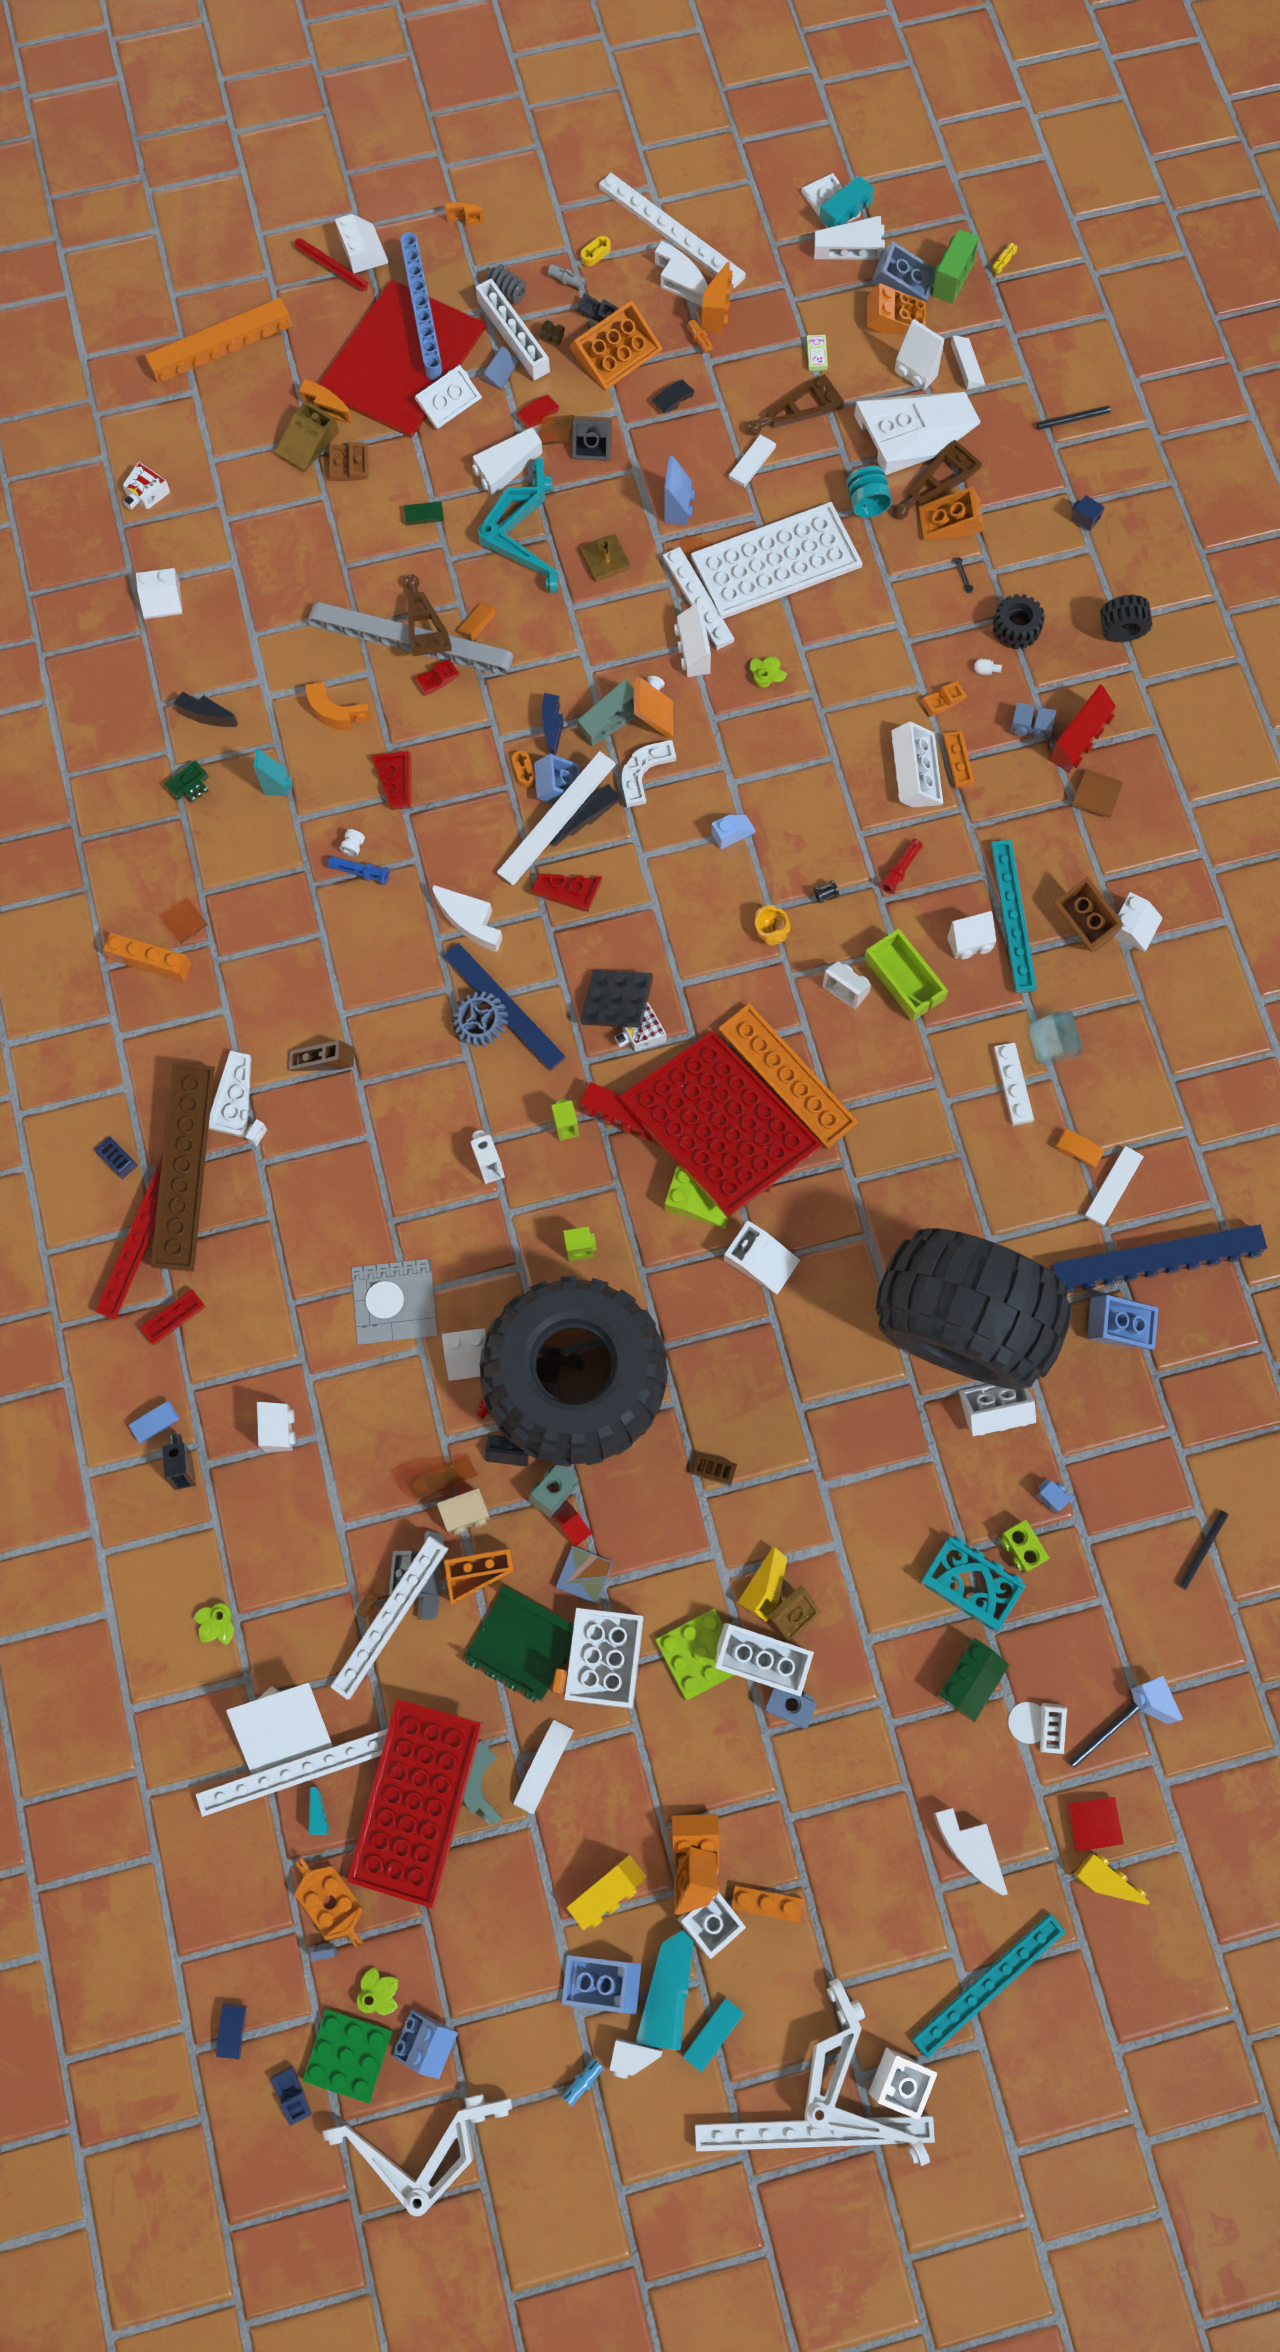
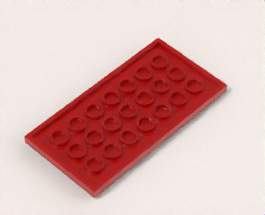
M396 1699L347 1878L348 1883L425 1907L435 1908L483 1726L482 1722L402 1699Z

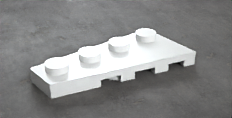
M230 1050L210 1112L209 1130L246 1138L252 1059L250 1055Z

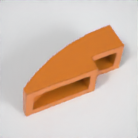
M304 379L299 390L302 403L307 400L336 418V420L348 424L352 423L350 410L343 401L325 387Z

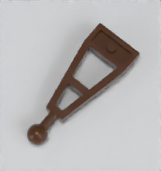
M824 374L809 381L767 411L766 418L760 421H749L747 432L750 435H758L761 428L770 424L773 428L825 415L843 407L844 400ZM812 391L822 406L800 412L794 402ZM786 408L791 412L789 415L776 417L777 414Z
M954 440L938 455L909 493L910 499L905 504L895 506L893 510L895 518L899 520L905 519L908 516L909 510L915 504L922 506L966 481L982 467V463L959 442ZM947 460L961 474L941 484L932 475L942 462ZM928 483L933 490L920 496L918 493Z
M414 574L407 575L404 579V584L411 591V594H408L409 644L413 656L452 651L446 628L424 592L418 591L419 578ZM421 602L425 610L414 611V603ZM431 619L438 633L415 636L414 621Z

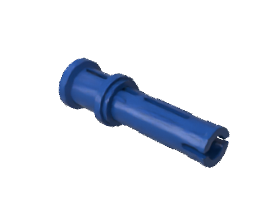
M333 855L328 860V868L363 876V879L366 881L374 880L380 882L381 885H386L389 878L390 870L388 867H376L373 863L365 865L334 857Z

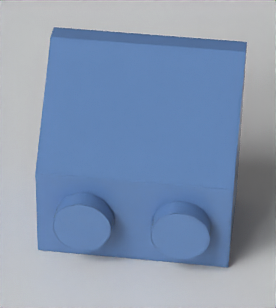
M548 754L536 761L534 767L537 799L555 804L580 775L579 764L553 754Z

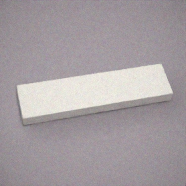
M1127 1146L1124 1147L1084 1217L1102 1227L1105 1225L1144 1156Z

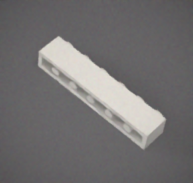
M492 278L476 286L477 302L532 379L536 380L550 372L549 357Z

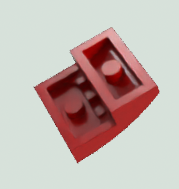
M1115 1797L1067 1804L1075 1851L1124 1845Z

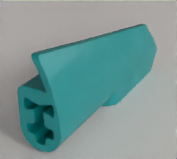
M684 1930L661 1943L636 2038L637 2044L681 2050L685 2004L688 1997L694 1942Z

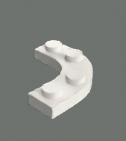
M672 740L640 748L632 754V757L624 766L622 789L627 808L646 804L642 778L649 768L676 761Z

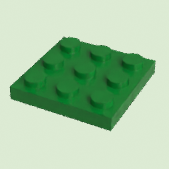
M326 2009L302 2082L370 2104L393 2030Z

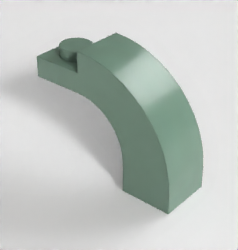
M480 1741L477 1745L463 1800L472 1815H475L481 1809L483 1812L480 1816L489 1825L492 1822L497 1825L503 1817L486 1800L481 1784L484 1773L498 1757L483 1741Z

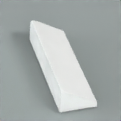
M952 336L951 346L966 389L985 386L969 338Z

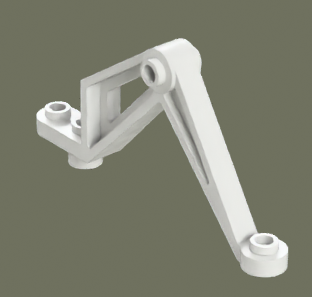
M838 1978L830 1981L827 1993L832 2002L836 2001L839 2011H837L838 2018L842 2025L846 2024L847 2029L814 2045L805 2110L807 2124L813 2128L909 2142L911 2148L908 2149V2153L914 2164L918 2163L920 2167L929 2163V2156L920 2138L835 2107L861 2031L858 2021L864 2019L865 2014L857 1999L852 2002L849 2001ZM841 2046L826 2095L821 2096L820 2088L825 2053ZM817 2110L820 2112V2118L818 2120L815 2118V2112Z
M483 2094L465 2098L466 2108L458 2111L417 2181L348 2125L323 2130L324 2141H329V2145L344 2142L343 2137L346 2136L405 2206L407 2211L413 2216H421L426 2213L474 2159L467 2120L471 2119V2123L484 2121L485 2116L494 2114L495 2118L509 2115L508 2110L512 2109L511 2098L485 2103ZM455 2138H458L461 2157L438 2183L432 2187L429 2185V2181ZM415 2199H420L422 2205H418Z

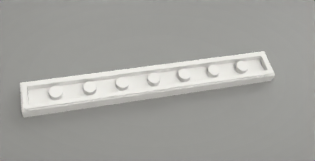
M599 751L497 873L511 885H514L616 765L615 762Z
M428 1537L330 1686L347 1700L352 1697L449 1548L433 1537Z

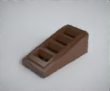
M696 1452L689 1474L731 1487L737 1464ZM700 1459L704 1460L701 1471H697ZM708 1462H711L710 1473H705ZM716 1465L721 1466L718 1476L714 1475ZM725 1467L729 1468L727 1477L722 1478Z

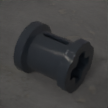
M830 880L828 884L821 887L816 886L813 888L815 897L820 904L829 898L839 897V890L834 880Z

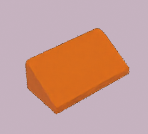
M480 603L459 627L457 632L468 640L474 641L496 615L495 608Z

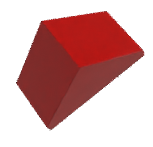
M567 1500L551 1516L574 1547L592 1535L583 1519Z

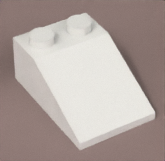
M914 319L910 324L897 356L895 372L912 382L914 386L925 390L938 376L944 338Z

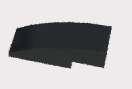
M182 692L173 703L179 714L199 723L220 727H236L238 725L233 713L204 695L198 701Z

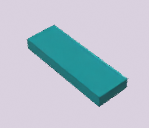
M725 1998L683 2055V2058L702 2073L742 2018L744 2012Z

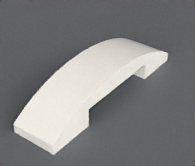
M553 1720L513 1803L514 1805L531 1814L535 1813L558 1761L572 1736L573 1729Z

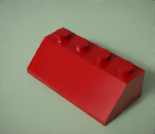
M1099 684L1055 744L1050 761L1068 773L1074 767L1076 769L1083 761V754H1088L1094 746L1092 742L1095 738L1097 740L1100 739L1105 731L1103 729L1106 724L1110 725L1115 718L1113 713L1116 705L1103 685Z

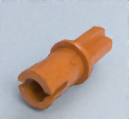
M697 320L689 321L687 329L691 332L694 342L699 344L704 353H708L713 347L707 338L706 331L701 329Z

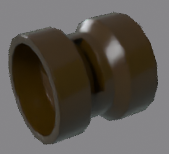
M546 320L541 328L540 337L544 340L550 339L554 344L559 345L564 337L565 327L560 324L554 325L552 321Z

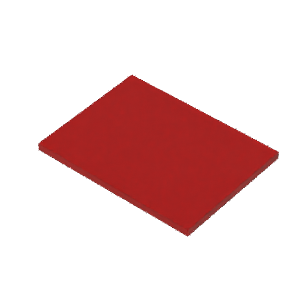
M392 279L390 280L319 385L334 393L349 409L413 438L427 417L416 401L415 396L437 380H431L426 376L409 287ZM428 296L441 359L442 376L440 378H442L449 370L462 365L487 326L485 322Z
M713 1030L618 1096V1101L727 1218L822 1148L823 1145Z

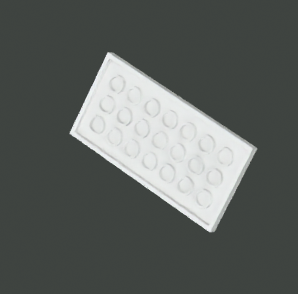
M832 502L691 553V559L722 619L862 568V561Z

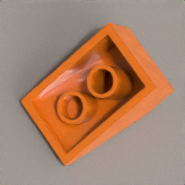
M973 486L919 506L924 540L968 537L985 531L981 501Z

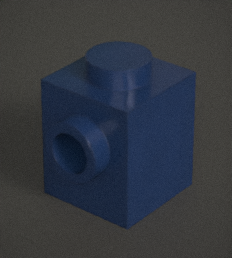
M1085 495L1081 501L1077 500L1072 508L1074 512L1071 519L1091 531L1101 519L1105 507Z

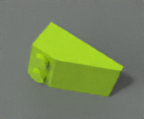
M677 1165L665 1202V1211L725 1229L728 1218L683 1169Z

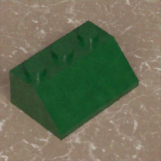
M973 1638L966 1646L936 1697L972 1722H975L1009 1667V1664L994 1650Z

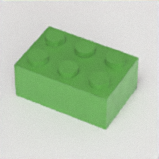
M959 229L956 236L951 237L949 249L944 250L941 258L942 262L937 264L934 271L936 276L932 283V288H934L933 297L951 304L954 303L975 262L979 236Z

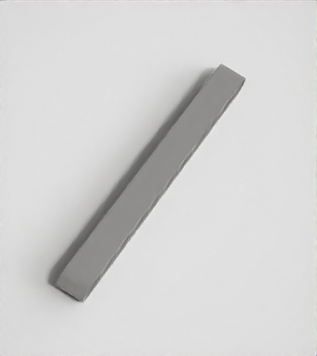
M320 602L313 604L308 623L315 628L412 652L409 644V625ZM414 626L415 636L438 633ZM450 635L452 651L423 655L443 661L450 659L455 664L502 676L508 674L514 657L508 650Z

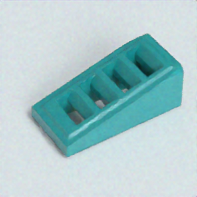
M311 1787L309 1835H329L330 1830L319 1787Z

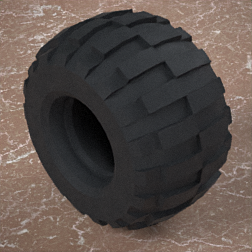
M926 1228L917 1230L911 1240H903L892 1255L878 1289L875 1310H877V1314L880 1316L878 1327L881 1332L894 1344L917 1357L983 1383L1008 1389H1026L1032 1387L1036 1379L1044 1378L1057 1360L1069 1329L1072 1305L1068 1304V1288L1065 1286V1283L1038 1262L1014 1250L980 1237L954 1230Z
M577 1276L560 1277V1281L547 1284L545 1280L530 1286V1291L520 1297L516 1295L504 1306V1311L499 1318L493 1320L487 1332L484 1348L481 1349L479 1364L480 1383L484 1401L491 1418L499 1427L500 1432L511 1443L523 1449L525 1454L537 1460L544 1459L554 1462L555 1465L571 1467V1464H587L588 1466L601 1463L604 1459L615 1454L620 1455L632 1447V1444L649 1429L661 1407L666 1390L668 1375L667 1353L663 1338L659 1336L656 1329L655 1321L647 1310H642L636 1304V1299L623 1289L617 1291L609 1287L606 1281L592 1278L591 1281L577 1280ZM564 1329H583L595 1334L604 1342L611 1357V1374L604 1388L592 1398L580 1402H568L552 1396L542 1386L536 1372V1359L541 1346L551 1335Z

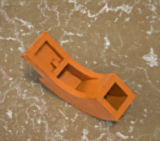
M325 682L305 685L311 710L323 724L338 730H353L352 723H363L366 720H371L367 703L338 706L328 699Z

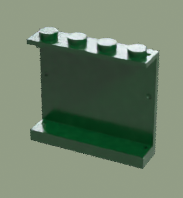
M502 1585L496 1602L467 1653L463 1654V1657L467 1659L465 1662L467 1665L476 1670L478 1666L486 1670L485 1675L496 1681L499 1677L506 1681L504 1686L516 1692L517 1688L525 1692L523 1697L533 1703L537 1700L542 1702L554 1681L555 1671L561 1668L571 1650L574 1624L507 1586Z

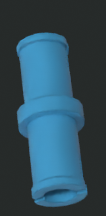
M593 2058L582 2073L575 2076L576 2080L561 2096L573 2107L580 2096L586 2090H590L591 2083L604 2068Z

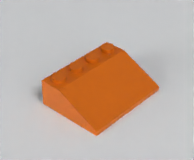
M632 300L575 339L568 346L577 361L604 390H607L663 350Z

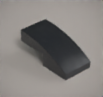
M584 293L576 312L601 322L619 308L605 299L599 302Z
M681 379L664 389L652 402L665 414L677 409L680 402L693 397L695 391Z

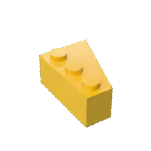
M628 1855L572 1902L567 1909L583 1931L589 1926L594 1929L603 1921L601 1916L604 1913L608 1912L611 1915L621 1906L618 1902L625 1897L626 1900H629L638 1892L636 1887L647 1876L632 1856Z

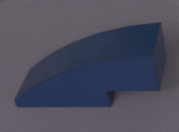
M544 693L542 703L544 738L549 753L556 756L564 725L563 714H558L560 696Z

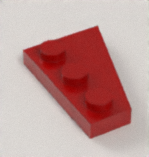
M409 751L371 755L391 809L412 808L411 753Z
M539 874L532 888V894L589 912L602 882V876L584 878L582 875L564 877V875Z

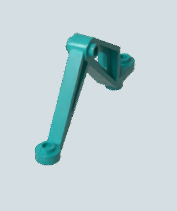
M536 458V462H532L533 474L537 475V478H533V487L506 488L478 529L479 543L485 548H489L547 576L546 589H550V593H558L557 571L506 535L545 501V492L553 491L552 476H544L543 458ZM525 501L500 525L496 524L511 502Z

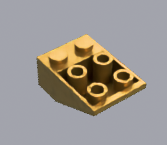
M306 400L295 412L275 450V454L306 472L339 434L336 418Z

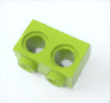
M564 1099L555 1102L551 1106L559 1141L578 1137V1122L572 1100L567 1101Z
M1027 1520L1000 1535L1002 1537L1000 1540L1002 1546L1007 1552H1011L1014 1557L1012 1559L1013 1564L1018 1571L1022 1570L1023 1574L1050 1559ZM1013 1533H1019L1022 1536L1021 1544L1013 1541ZM1025 1552H1030L1033 1554V1563H1028L1025 1561Z

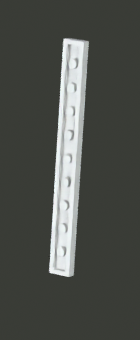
M610 173L599 183L601 191L716 276L723 266L730 262L613 173ZM730 262V270H733L732 289H734L745 279L746 273Z
M388 1728L197 1793L196 1797L202 1817L379 1757L382 1753Z
M932 2115L920 2116V2119L911 2116L865 2118L918 2137L922 2143L935 2142ZM806 2120L695 2124L696 2151L909 2143L813 2128L807 2124Z

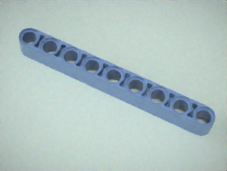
M407 232L401 236V246L425 372L429 379L437 380L442 376V366L418 241L414 233Z

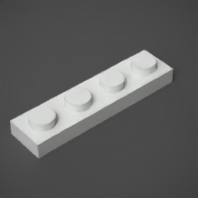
M1015 1043L995 1046L994 1053L1012 1126L1031 1123L1034 1121L1016 1045Z

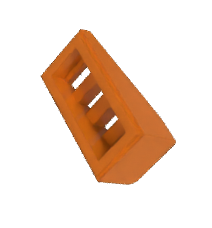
M562 1669L555 1671L552 1691L555 1694L565 1696L568 1671Z

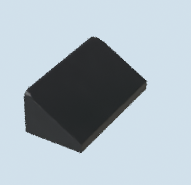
M488 1436L485 1461L528 1466L529 1455L525 1454L523 1449L511 1443L506 1437Z

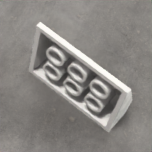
M576 1608L565 1700L633 1709L644 1622L643 1616Z

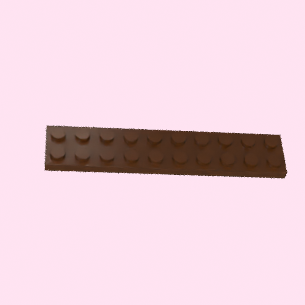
M172 1063L151 1268L194 1272L215 1066Z

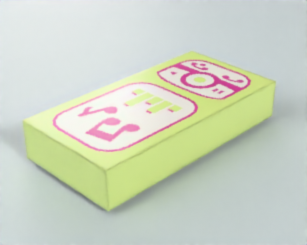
M807 335L809 371H822L828 368L825 335Z

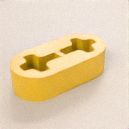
M599 236L582 249L581 261L585 266L595 265L610 253L611 243L609 238Z

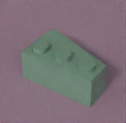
M626 679L578 719V730L591 746L599 743L637 718L634 715V689Z

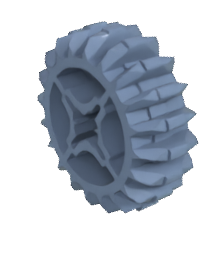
M474 992V998L467 995L466 1002L460 1000L462 1007L456 1006L455 1009L459 1013L453 1014V1017L458 1020L454 1021L453 1025L458 1027L455 1032L461 1034V1040H466V1043L469 1045L473 1043L475 1047H478L480 1043L485 1047L487 1046V1041L494 1044V1037L501 1039L498 1033L500 1031L505 1032L502 1025H507L508 1021L503 1018H506L508 1013L504 1012L506 1007L500 1004L501 1000L499 998L495 999L493 994L487 996L486 992H482L481 995L478 992ZM478 1005H490L492 1008L490 1010H480ZM471 1011V1017L466 1020L468 1013ZM478 1013L482 1016V1024L479 1023L480 1020ZM494 1016H495L494 1023H493L492 1027L490 1028V1027H489V1023H490L491 1020L494 1019ZM480 1028L484 1033L472 1034L468 1030Z

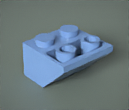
M411 2010L392 2056L418 2074L439 2079L458 2032L439 2021Z

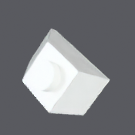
M616 2038L610 2070L614 2071V2076L620 2078H627L628 2075L633 2076L661 2057L662 2049Z

